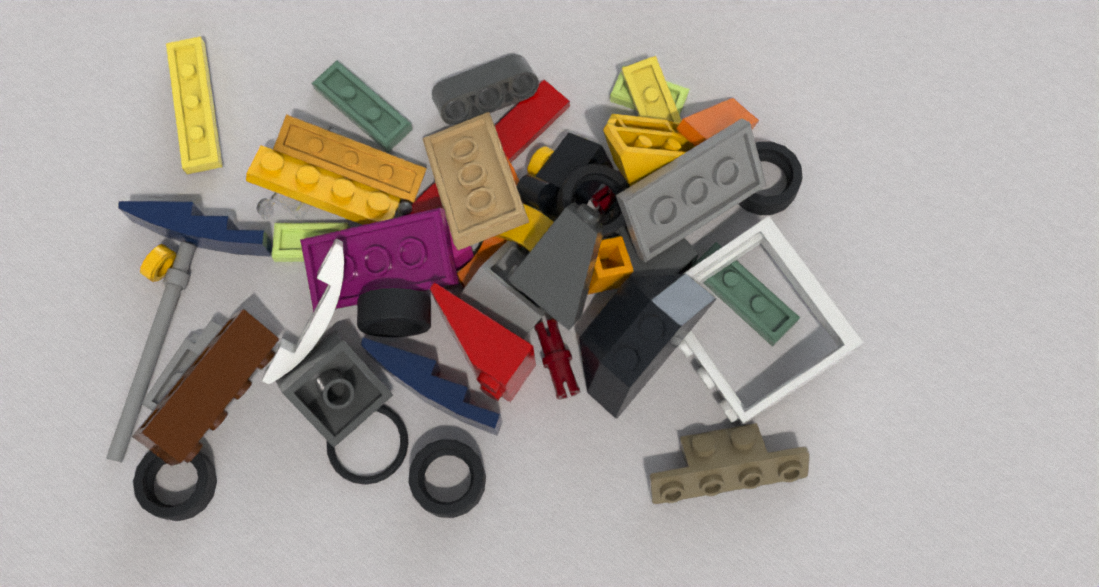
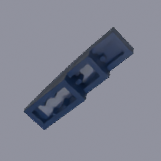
M119 201L118 209L132 222L161 236L179 242H186L203 249L237 255L272 257L273 242L264 230H239L229 216H204L193 202Z
M367 338L362 339L360 345L367 355L395 381L421 400L463 423L498 436L503 422L501 415L469 404L471 393L467 386L438 378L440 367L436 360Z

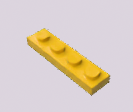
M260 145L246 173V181L362 225L393 219L401 200L397 196Z

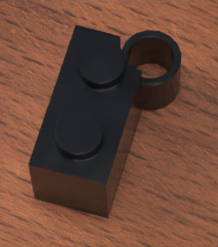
M568 132L536 176L532 174L524 175L519 180L517 189L524 204L559 217L556 208L557 195L569 175L579 167L590 164L608 165L611 168H614L601 144ZM591 180L582 183L576 188L572 203L576 202L578 205L584 203L587 205L602 182Z

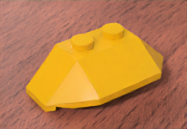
M611 114L603 132L613 161L630 187L695 147L678 132L676 128L679 123L664 119Z

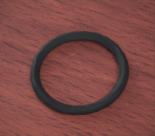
M382 405L375 412L386 415L394 422L400 434V448L395 461L383 472L373 476H358L348 472L338 461L335 447L328 441L326 442L330 464L344 479L356 484H375L390 477L402 465L408 449V433L404 422L398 414L388 407Z

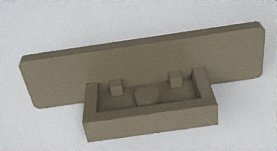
M757 423L681 436L680 447L686 467L652 473L649 478L653 504L676 503L684 499L715 496L723 492L754 489L763 485L793 482L806 478L808 476L810 454L806 446L768 453Z

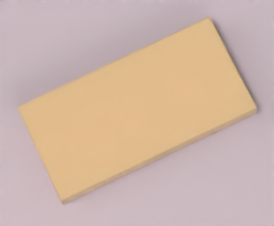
M489 112L422 138L442 206L445 209L453 243L457 250L529 223Z

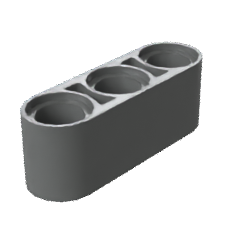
M512 54L444 79L434 86L431 94L442 120L448 125L455 126L484 113H492L532 97L537 92L539 80L523 56Z

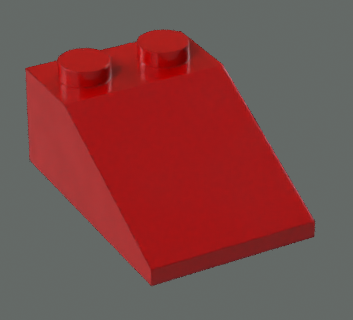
M434 282L430 287V291L435 303L474 372L476 380L481 384L479 389L496 401H499L502 397L511 403L536 366L533 345Z

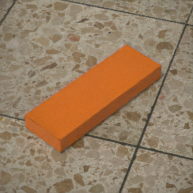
M731 98L683 118L676 129L696 147L741 118L750 122L752 130L759 120L734 98Z

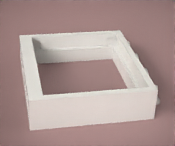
M769 216L683 274L689 275L700 285L762 243L838 347L745 408L695 335L690 331L678 345L679 349L686 358L691 355L694 356L701 368L696 370V373L708 390L713 387L717 389L724 399L718 403L731 423L738 419L742 426L859 349L863 344L861 338Z

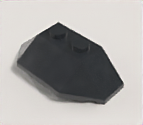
M687 274L627 278L579 337L587 393L615 419H618L717 299Z

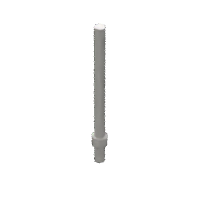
M181 242L172 268L167 269L163 284L166 287L106 459L121 463L123 461L180 291L185 290L190 277L187 271L195 250V246L192 244Z

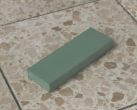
M337 60L312 82L314 89L387 153L413 130L412 124Z
M715 242L690 269L722 248V246ZM737 260L703 282L772 347L800 319L793 310Z

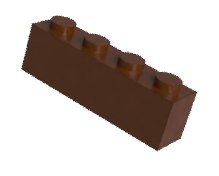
M245 309L232 315L132 437L170 466L181 464L183 461L189 463L202 449L204 444L199 440L207 430L214 431L227 417L228 412L225 408L233 398L236 400L240 399L250 388L252 381L248 378L256 368L262 370L273 359L276 352L272 348L279 341V338Z

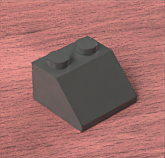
M336 330L315 346L291 371L276 380L283 395L333 447H336L393 396L389 389Z

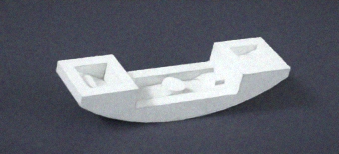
M334 240L318 270L317 279L327 283L328 286L297 344L295 345L283 338L281 339L275 350V356L264 370L263 382L270 384L291 371L313 349L327 328L336 308L342 287L344 271L342 241Z

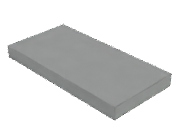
M741 118L616 195L639 259L646 263L767 186L750 122Z

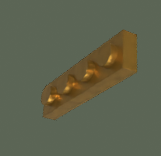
M287 114L273 150L397 196L411 203H414L427 169Z

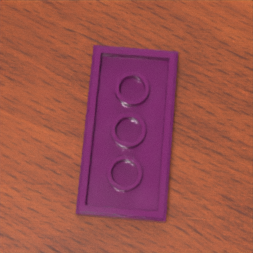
M444 208L432 209L300 240L313 312L328 286L327 283L317 279V273L335 239L343 242L344 252L342 287L335 310L356 306L360 295L372 290L404 288L423 292L430 290L434 282L441 287L459 284Z

